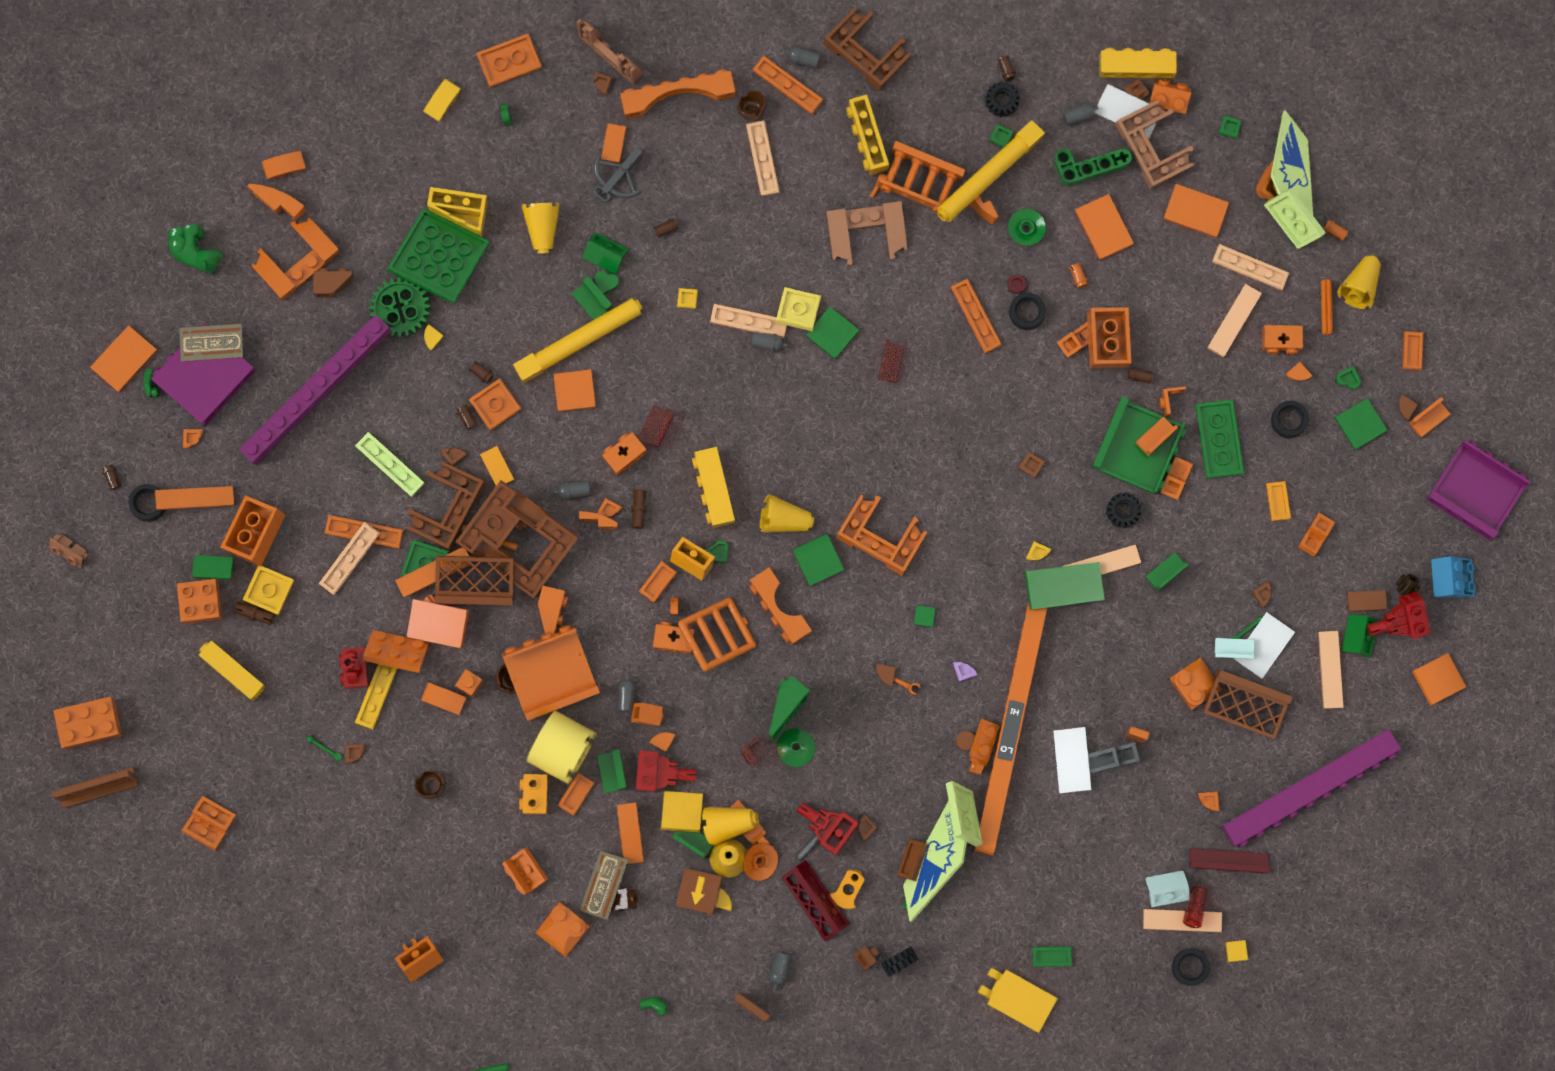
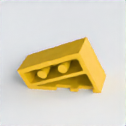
M430 187L427 203L429 211L482 237L488 206L487 195Z

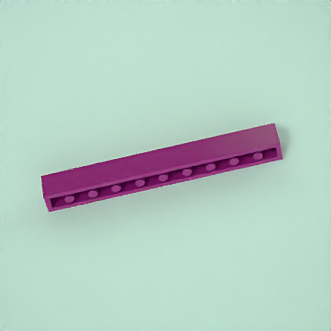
M375 314L239 450L253 464L257 465L392 333V330Z
M1390 729L1228 822L1221 828L1233 847L1238 845L1240 848L1249 843L1248 838L1253 835L1257 838L1266 833L1264 829L1270 825L1272 828H1275L1283 823L1281 821L1282 818L1288 816L1290 819L1297 815L1299 808L1304 806L1307 809L1314 805L1316 798L1321 797L1324 799L1331 795L1332 792L1330 790L1333 788L1341 789L1349 784L1347 780L1352 777L1356 780L1365 775L1364 770L1369 767L1371 770H1374L1382 765L1381 760L1387 758L1389 761L1398 755L1397 751L1401 748Z

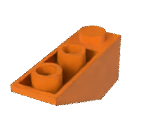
M542 586L538 607L544 632H552L554 634L557 631V627L562 625L564 615H561L562 607L566 608L568 597L565 596L566 592L563 590Z

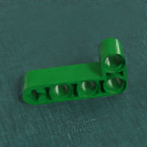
M1064 148L1056 152L1054 165L1060 182L1064 186L1070 187L1124 170L1129 166L1132 156L1128 150L1119 149L1075 163L1071 152ZM1065 156L1068 161L1060 162L1058 157ZM1119 157L1126 158L1125 162L1119 160ZM1100 163H1108L1109 168H1102ZM1089 168L1091 173L1085 174L1082 169ZM1070 173L1074 179L1068 180L1064 177V174Z

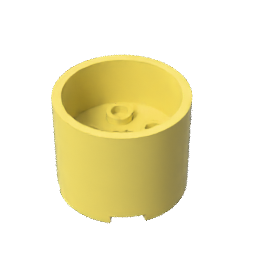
M555 710L535 740L527 762L569 784L572 781L571 774L578 772L591 748L589 741L590 739H595L596 732Z

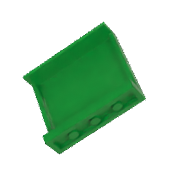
M1122 396L1092 468L1155 495L1157 490L1161 491L1164 486L1163 476L1165 473L1168 474L1171 469L1172 463L1169 462L1171 457H1175L1180 446H1177L1179 439L1183 440L1187 431L1184 428L1186 423L1183 422L1181 424L1165 417L1173 427L1177 425L1178 429L1148 457L1135 443L1163 416L1129 402V398Z

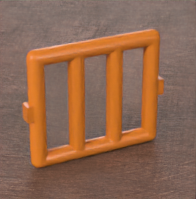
M730 597L678 621V626L688 643L686 646L689 652H693L704 672L756 648V642L746 626L748 624L746 618L741 617ZM728 607L747 642V644L741 647L737 646L719 610ZM710 614L713 615L731 649L730 652L722 655L703 619ZM695 621L716 658L708 663L687 626Z

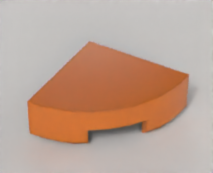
M1301 362L1285 374L1286 377L1295 381H1305L1312 377L1311 373Z
M183 429V449L195 446L201 440L200 438H202L203 429Z
M605 498L597 514L612 517V515H616L622 509V506Z
M671 597L670 614L671 616H678V597Z
M668 732L657 734L649 743L667 752L675 734Z
M1218 792L1198 793L1199 800L1203 803L1204 807L1212 811H1220Z

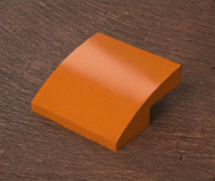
M1448 653L1412 671L1430 706L1466 688Z
M202 796L193 809L192 815L182 828V833L216 851L234 821L236 814Z

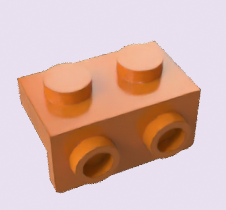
M1166 79L1155 80L1150 103L1159 100L1160 102L1157 106L1161 109L1169 110L1170 108L1174 112L1186 114L1191 88H1188V85L1183 83H1177V85L1170 84V81Z
M527 847L502 863L505 872L515 882L516 889L523 895L532 892L548 880Z

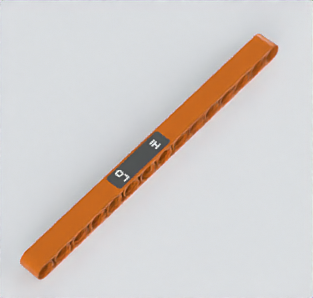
M1029 603L1027 604L1026 617L1017 650L1018 654L1015 659L1013 676L1009 687L1010 691L1007 696L1001 732L999 733L997 750L993 760V769L990 774L989 787L980 820L983 844L974 848V852L992 856L994 855L1047 612V608L1030 610Z

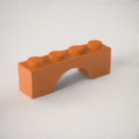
M770 567L750 579V590L755 596L759 595L762 600L760 601L762 608L765 612L769 610L773 616L770 618L776 628L778 626L783 631L781 636L786 643L790 642L793 646L812 633L802 615L790 616L780 611L777 607L775 593L780 586V582Z

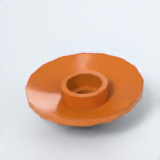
M757 843L749 848L744 856L743 863L746 875L755 881L768 879L777 868L778 856L776 850L767 843Z

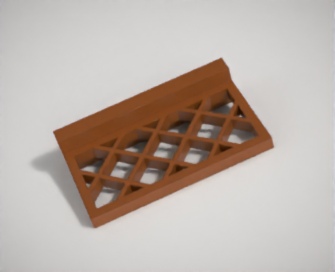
M436 555L435 603L513 605L514 558ZM440 561H449L453 567L445 573L440 568ZM462 561H468L473 566L466 573L458 567ZM481 562H487L492 567L485 574L477 567ZM501 562H510L509 570L505 574L497 568ZM455 568L463 575L456 583L448 576ZM474 569L482 576L476 583L467 576ZM492 570H495L501 576L495 583L487 577ZM445 577L453 584L448 590L440 589V582ZM464 578L472 585L468 590H462L458 586ZM483 579L491 585L487 591H482L477 586ZM504 579L509 584V591H501L496 585Z
M1217 669L1214 683L1202 713L1275 739L1288 704L1291 703L1293 697ZM1219 682L1226 684L1229 692L1219 696L1216 690ZM1243 690L1247 698L1237 703L1233 693ZM1231 695L1234 704L1224 708L1221 698ZM1258 696L1262 697L1265 705L1255 709L1251 699ZM1218 700L1222 710L1216 713L1208 711L1211 703ZM1248 701L1252 711L1243 715L1238 705ZM1275 703L1282 705L1280 713L1273 716L1269 706ZM1236 707L1240 717L1232 720L1228 717L1226 711ZM1266 708L1270 718L1260 721L1257 712ZM1254 713L1258 723L1248 726L1244 718ZM1272 720L1275 726L1272 734L1265 732L1262 724Z
M134 767L57 789L58 791L51 792L53 799L61 802L64 809L139 785Z

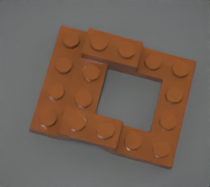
M500 480L456 540V543L471 554L479 557L514 558L513 584L534 598L579 536L551 517L548 511L519 490H514ZM519 520H522L551 541L531 570L520 564L513 555L500 547ZM501 562L497 568L505 574L509 570L510 562Z

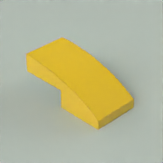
M444 79L423 112L437 121H441L449 106L454 103L461 88Z

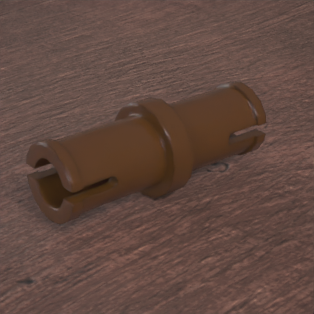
M634 489L633 506H631V511L633 512L631 528L643 529L644 512H646V507L644 506L646 490Z
M237 602L235 606L237 608L234 609L235 614L248 617L251 621L257 620L270 626L274 621L272 618L275 617V614L260 610L257 606L251 607L241 602Z

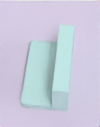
M1215 638V657L1254 659V640Z
M1184 871L1146 877L1151 907L1190 900L1189 885Z

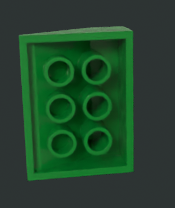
M790 676L789 679L785 677L778 685V696L769 732V742L771 744L809 697L810 690L793 676Z

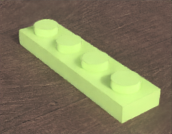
M369 432L355 445L358 450L410 497H413L425 484Z

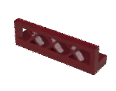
M1190 849L1189 868L1264 874L1270 872L1268 854Z
M806 860L781 877L825 942L850 925ZM790 875H795L798 880L797 885L793 884L789 878ZM802 891L808 894L809 901L804 900ZM813 907L819 910L820 917L815 916ZM824 923L828 924L833 931L829 935L824 929Z

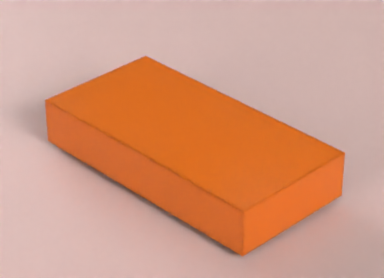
M607 124L601 156L602 161L620 164L626 126Z
M1404 331L1402 369L1422 370L1424 333Z
M661 561L639 590V593L655 603L677 572Z
M1130 727L1125 734L1126 738L1140 743H1144L1149 736V732L1135 727Z
M577 773L557 806L575 816L595 783Z

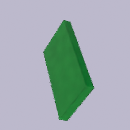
M1233 399L1195 404L1206 479L1243 475L1244 467Z
M1099 562L1024 572L1030 610L1105 600Z

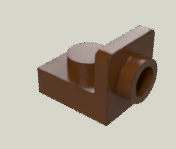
M619 889L611 910L636 909L638 902L636 890Z

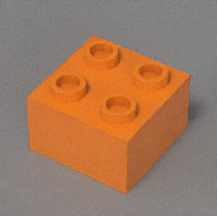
M216 579L177 584L180 621L184 625L223 620L219 582Z

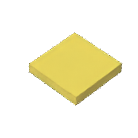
M784 287L776 323L813 331L821 295Z

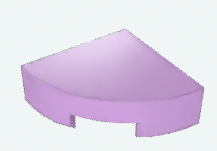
M962 662L953 663L959 682L977 676L975 669L970 665Z

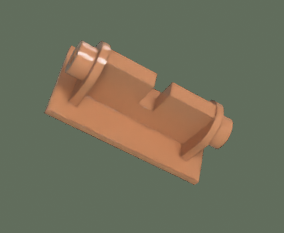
M56 534L53 539L50 538L49 548L55 555H61L66 558L68 563L73 566L77 565L81 568L83 560H87L89 557L87 550L78 544L70 548L73 541L62 534Z

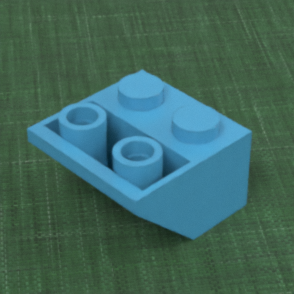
M1452 556L1431 559L1434 598L1475 597L1472 559Z

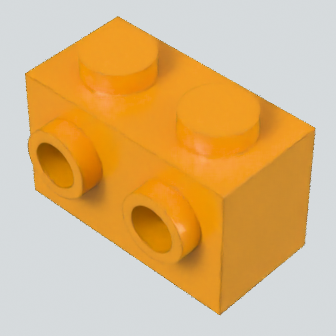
M682 537L672 550L670 562L703 581L713 567L715 556Z
M524 774V779H520V790H523V798L519 799V810H523V814L547 815L548 775Z

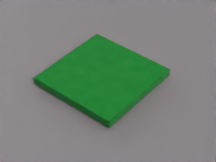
M423 208L389 264L387 271L455 305L490 245V241Z

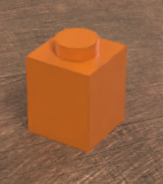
M465 669L455 686L473 698L481 687L483 680Z
M634 703L631 723L660 726L663 720V707L646 703Z

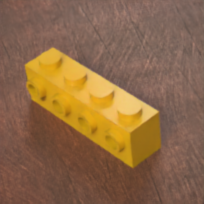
M1106 48L1101 50L1099 55V78L1174 79L1176 75V51H1171V49H1161L1160 51L1142 49L1141 51H1134V49L1126 48L1123 51H1115L1114 48Z
M863 95L849 99L846 111L848 118H852L854 123L852 131L854 136H858L859 139L857 146L859 152L863 153L865 160H862L865 171L868 170L870 176L888 171V159L868 96Z
M717 447L694 452L695 458H692L694 469H698L700 475L696 476L698 487H703L704 491L701 499L703 506L707 505L708 513H705L707 523L712 524V528L734 524V514Z

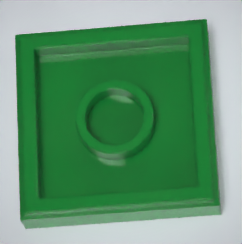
M829 307L815 323L813 331H809L806 337L833 359H836L856 336L859 329L833 308Z
M1368 398L1334 418L1354 450L1388 431Z
M413 540L400 576L403 577L435 561L436 555L446 556L450 551Z

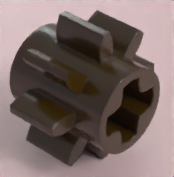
M1402 574L1395 583L1398 586L1397 592L1402 596L1418 592L1421 588L1418 585L1419 579L1413 574H1407L1406 576Z

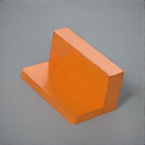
M1442 397L1408 423L1420 438L1451 415L1441 403L1444 400Z
M1163 416L1135 444L1149 457L1177 431L1178 426L1175 425L1173 427Z

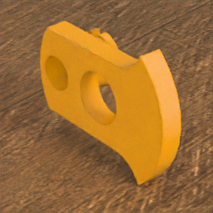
M857 869L847 870L838 890L830 893V896L839 907L845 909L856 908L854 901L865 881L862 872ZM853 874L858 875L857 880L853 878ZM851 884L854 887V893L846 894L843 889L844 885Z

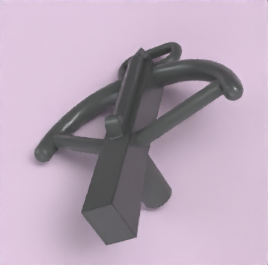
M636 147L623 164L600 160V155L596 156L594 172L602 186H596L593 192L603 202L609 201L610 193L617 197L629 198L641 192L640 189L635 190L628 168L640 156L642 151ZM599 164L618 167V170L605 182L600 174ZM625 173L632 192L623 193L612 187ZM600 188L602 190L601 195L605 193L608 195L607 199L602 198L596 190Z

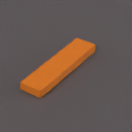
M765 56L752 69L755 74L811 115L823 102V98Z
M968 278L951 286V290L984 354L1002 346Z
M233 486L155 490L156 510L234 506Z
M328 515L324 534L352 539L364 522ZM367 523L381 533L373 544L400 549L404 530Z
M462 547L446 556H469V554ZM436 560L395 580L403 598L436 583ZM440 561V568L445 573L453 567L449 561ZM462 561L458 565L461 570L471 566L468 561ZM455 568L452 572L448 574V576L459 571Z

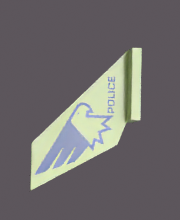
M1285 110L1282 114L1271 178L1278 195L1268 200L1264 206L1297 249L1322 237L1326 232L1313 216L1308 139Z
M954 781L946 783L949 801L926 842L928 847L917 880L915 882L906 879L903 885L910 922L918 916L964 863L966 844L969 843L976 847L983 844L973 791Z

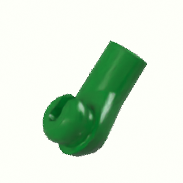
M147 369L143 379V387L148 397L156 398L159 396V388L153 387L151 378L154 371Z
M658 997L639 1000L641 1010L652 1007L660 1016L667 1013V1004Z

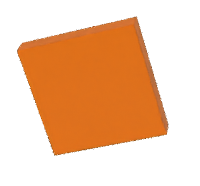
M591 369L554 374L558 412L596 408Z
M500 378L468 399L490 431L522 410Z

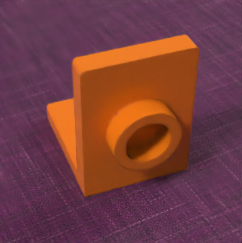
M1186 386L1163 389L1161 392L1162 398H1159L1160 408L1164 409L1165 417H1169L1171 414L1168 395L1184 393Z

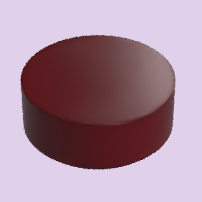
M1013 275L1008 279L1007 288L1013 294H1020L1026 288V280L1021 275Z

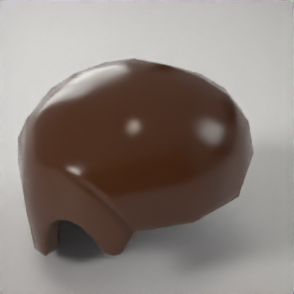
M749 90L738 101L737 109L739 114L746 120H756L763 116L766 109L765 96L759 91Z
M503 664L495 675L496 685L507 694L516 693L506 665Z
M434 770L422 772L414 781V789L418 795L428 800L438 798L445 790V779L439 772Z

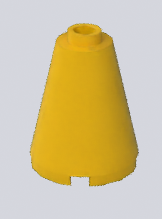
M532 203L529 205V208H526V204L522 205L534 250H538V253H549V249H553L560 203H555V206H552V203Z
M1372 255L1365 256L1339 286L1338 296L1345 298L1346 304L1358 309H1365L1366 306L1372 307L1375 301L1381 268L1379 259Z
M768 494L764 503H767V505L761 510L760 532L808 531L809 528L813 527L814 517H811V512Z
M706 807L702 815V820H706L707 825L703 826L708 843L712 845H718L756 828V824L759 823L758 814L753 809Z
M734 839L714 845L710 852V865L722 877H736L744 871L743 863L747 850L742 843ZM732 853L733 856L731 859H727L725 854Z

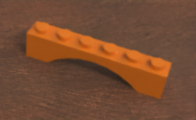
M719 70L711 75L706 73L700 74L697 78L690 79L689 77H684L672 83L671 81H665L658 86L645 85L642 89L638 90L633 88L626 89L623 93H620L625 119L644 116L657 102L676 94H701L717 101L735 97V88L731 71Z

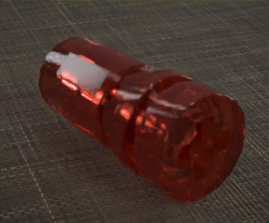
M1197 885L1192 888L1188 908H1186L1183 917V924L1188 927L1200 928L1202 926L1203 910L1205 909L1208 893L1205 887Z

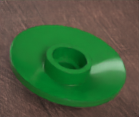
M1022 209L1015 212L1008 223V232L1011 239L1022 246L1037 244L1043 238L1046 230L1043 217L1031 209ZM1028 226L1030 231L1024 232L1023 227Z
M790 729L784 732L778 739L777 754L786 765L801 767L813 758L815 743L808 732L802 729ZM793 744H798L800 749L797 751L793 750Z

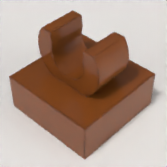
M1140 79L1123 89L1124 92L1140 100H1143L1150 94Z
M864 946L854 956L863 969L866 970L877 962L874 956L880 952L876 947L868 950Z

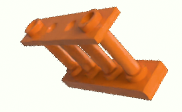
M895 141L891 153H894L895 156L886 180L880 178L877 186L881 187L880 190L883 192H893L929 207L937 214V208L948 198L954 181H957V179L961 180L965 169ZM906 158L911 160L912 166L904 186L901 187L893 184L902 159ZM923 165L928 167L930 172L921 194L910 191L919 167ZM940 172L946 175L947 180L937 202L927 197L936 175Z

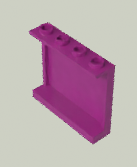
M179 345L178 351L167 357L163 367H159L154 371L151 380L205 427L256 370L242 357L181 361Z
M1465 440L1456 451L1426 500L1492 541L1525 487L1531 481L1527 480V476L1523 473H1516L1510 469L1511 466L1506 462L1496 460L1492 453L1480 450L1479 446L1473 441Z

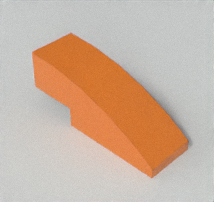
M249 184L247 186L250 192L277 215L283 209L297 221L307 211L304 205L284 192L258 184Z
M637 804L617 805L623 858L628 859L627 864L644 862Z

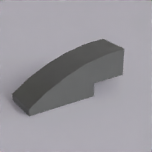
M1138 742L1088 754L1090 774L1143 761Z

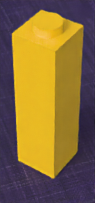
M213 641L206 642L199 651L201 653L199 656L253 702L266 688Z

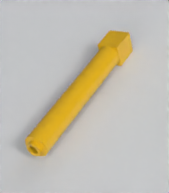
M1031 120L1016 134L1015 138L937 208L938 217L942 221L951 222L1019 158L1042 140L1045 132Z
M631 298L535 354L532 353L514 363V369L523 384L542 374L544 370L641 315L640 310L643 308L638 300L634 301Z

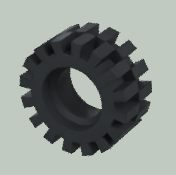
M999 81L998 84L995 82L987 91L985 98L986 107L995 116L1000 115V117H1003V115H1006L1007 117L1018 108L1020 93L1018 94V89L1014 88V84L1009 85L1008 81L1005 83ZM1006 93L1010 98V102L1004 106L999 105L995 100L996 95Z
M1121 492L1118 495H1114L1107 504V518L1113 525L1115 524L1119 528L1133 526L1139 520L1142 513L1141 503L1139 504V499L1135 498L1133 494H1128L1129 492ZM1125 503L1130 506L1131 514L1128 517L1118 515L1117 506L1119 504Z
M910 946L882 962L881 965L887 976L890 977L919 959Z

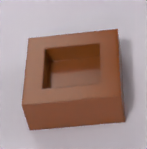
M1028 452L1018 469L1035 479L1045 461Z

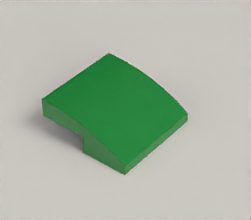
M827 534L792 549L809 586L844 570Z

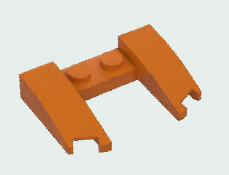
M310 217L307 218V222L296 224V221L290 223L311 247L312 251L287 272L283 273L261 248L257 252L260 254L256 265L252 264L254 270L282 301L313 276V271H319V269L323 268L340 253L339 249Z
M860 495L839 530L836 539L852 548L853 546L885 563L886 567L903 576L927 532L924 531L921 534L915 525L919 520L914 517L896 547L864 528L881 497L875 496L874 501H864L863 495Z

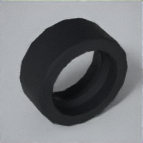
M1029 292L1015 297L1009 310L1010 320L1016 327L1022 330H1033L1038 327L1044 320L1046 313L1043 300L1036 294ZM1023 301H1031L1038 307V316L1032 322H1023L1017 316V306Z
M1285 401L1279 404L1271 416V425L1274 431L1284 438L1299 436L1306 429L1309 422L1306 408L1296 401ZM1294 409L1299 413L1301 423L1297 429L1286 430L1280 425L1279 415L1283 410Z
M143 484L132 491L128 504L136 518L151 522L159 519L164 514L165 510H156L153 513L144 514L139 511L136 504L138 497L142 493L152 492L155 494V490H160L158 487L151 484Z
M1194 948L1179 952L1172 962V973L1175 979L1187 986H1195L1204 982L1210 972V962L1207 956L1202 951ZM1186 956H1195L1202 963V972L1194 979L1186 978L1180 972V962Z

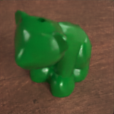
M191 224L168 230V247L171 255L177 261L213 275L223 255L218 249H199L198 242L204 237V228H200V224Z

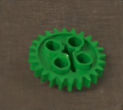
M400 277L397 278V282L390 278V284L383 281L384 287L377 286L379 292H372L375 299L369 300L373 306L368 308L370 311H374L370 314V318L376 314L392 330V338L398 334L399 338L402 339L404 333L409 338V332L411 331L416 335L415 329L419 328L422 330L421 322L427 324V320L424 317L430 316V313L426 311L431 309V306L426 304L430 299L429 297H424L427 292L421 291L422 288L415 287L414 284H409L406 280L402 282ZM395 292L398 293V298L402 306V312L406 321L405 323H402L400 313L397 309L398 306L394 296ZM408 292L411 294L408 300L401 298L404 293ZM386 298L393 299L390 305L383 304ZM410 310L416 311V315L413 318L407 317V313ZM391 316L398 317L395 323L388 322Z

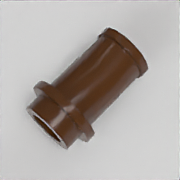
M1009 56L999 58L997 61L1003 73L1002 78L1005 81L1016 78V71L1012 68Z
M668 218V221L653 228L658 238L672 231L676 232L678 226L674 218L671 220Z
M474 361L469 368L470 372L482 379V383L486 382L488 384L494 376L492 370H487L477 361Z
M1135 366L1134 368L1130 367L1128 379L1150 384L1153 372L1139 370Z
M467 404L456 410L458 412L457 416H460L466 430L475 427L477 423L470 412L471 408Z
M108 465L102 468V475H105L110 490H115L122 486L116 474V467Z

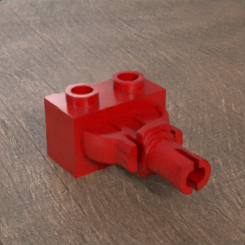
M1417 592L1398 597L1399 604L1391 612L1384 614L1383 620L1367 625L1370 636L1388 631L1391 636L1399 634L1417 639L1431 634L1424 599Z
M365 647L341 649L342 654H339V665L343 673L340 674L341 685H344L345 689L369 687L368 662L363 661Z
M639 750L636 791L656 793V789H662L668 785L676 786V781L669 780L695 782L696 776L688 775H696V769L677 768L678 762H670L666 757L660 756L659 752Z
M802 802L800 805L802 808L798 807L796 812L811 821L812 824H810L809 828L815 831V835L820 841V846L837 857L858 828L859 823L843 811L839 814L827 812L822 808L820 810L821 813L805 804V802Z

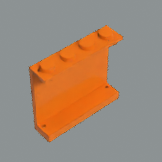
M563 626L559 628V632L554 634L552 632L541 635V639L535 641L534 639H529L523 642L522 646L517 648L516 646H511L502 653L527 721L600 693L574 626Z

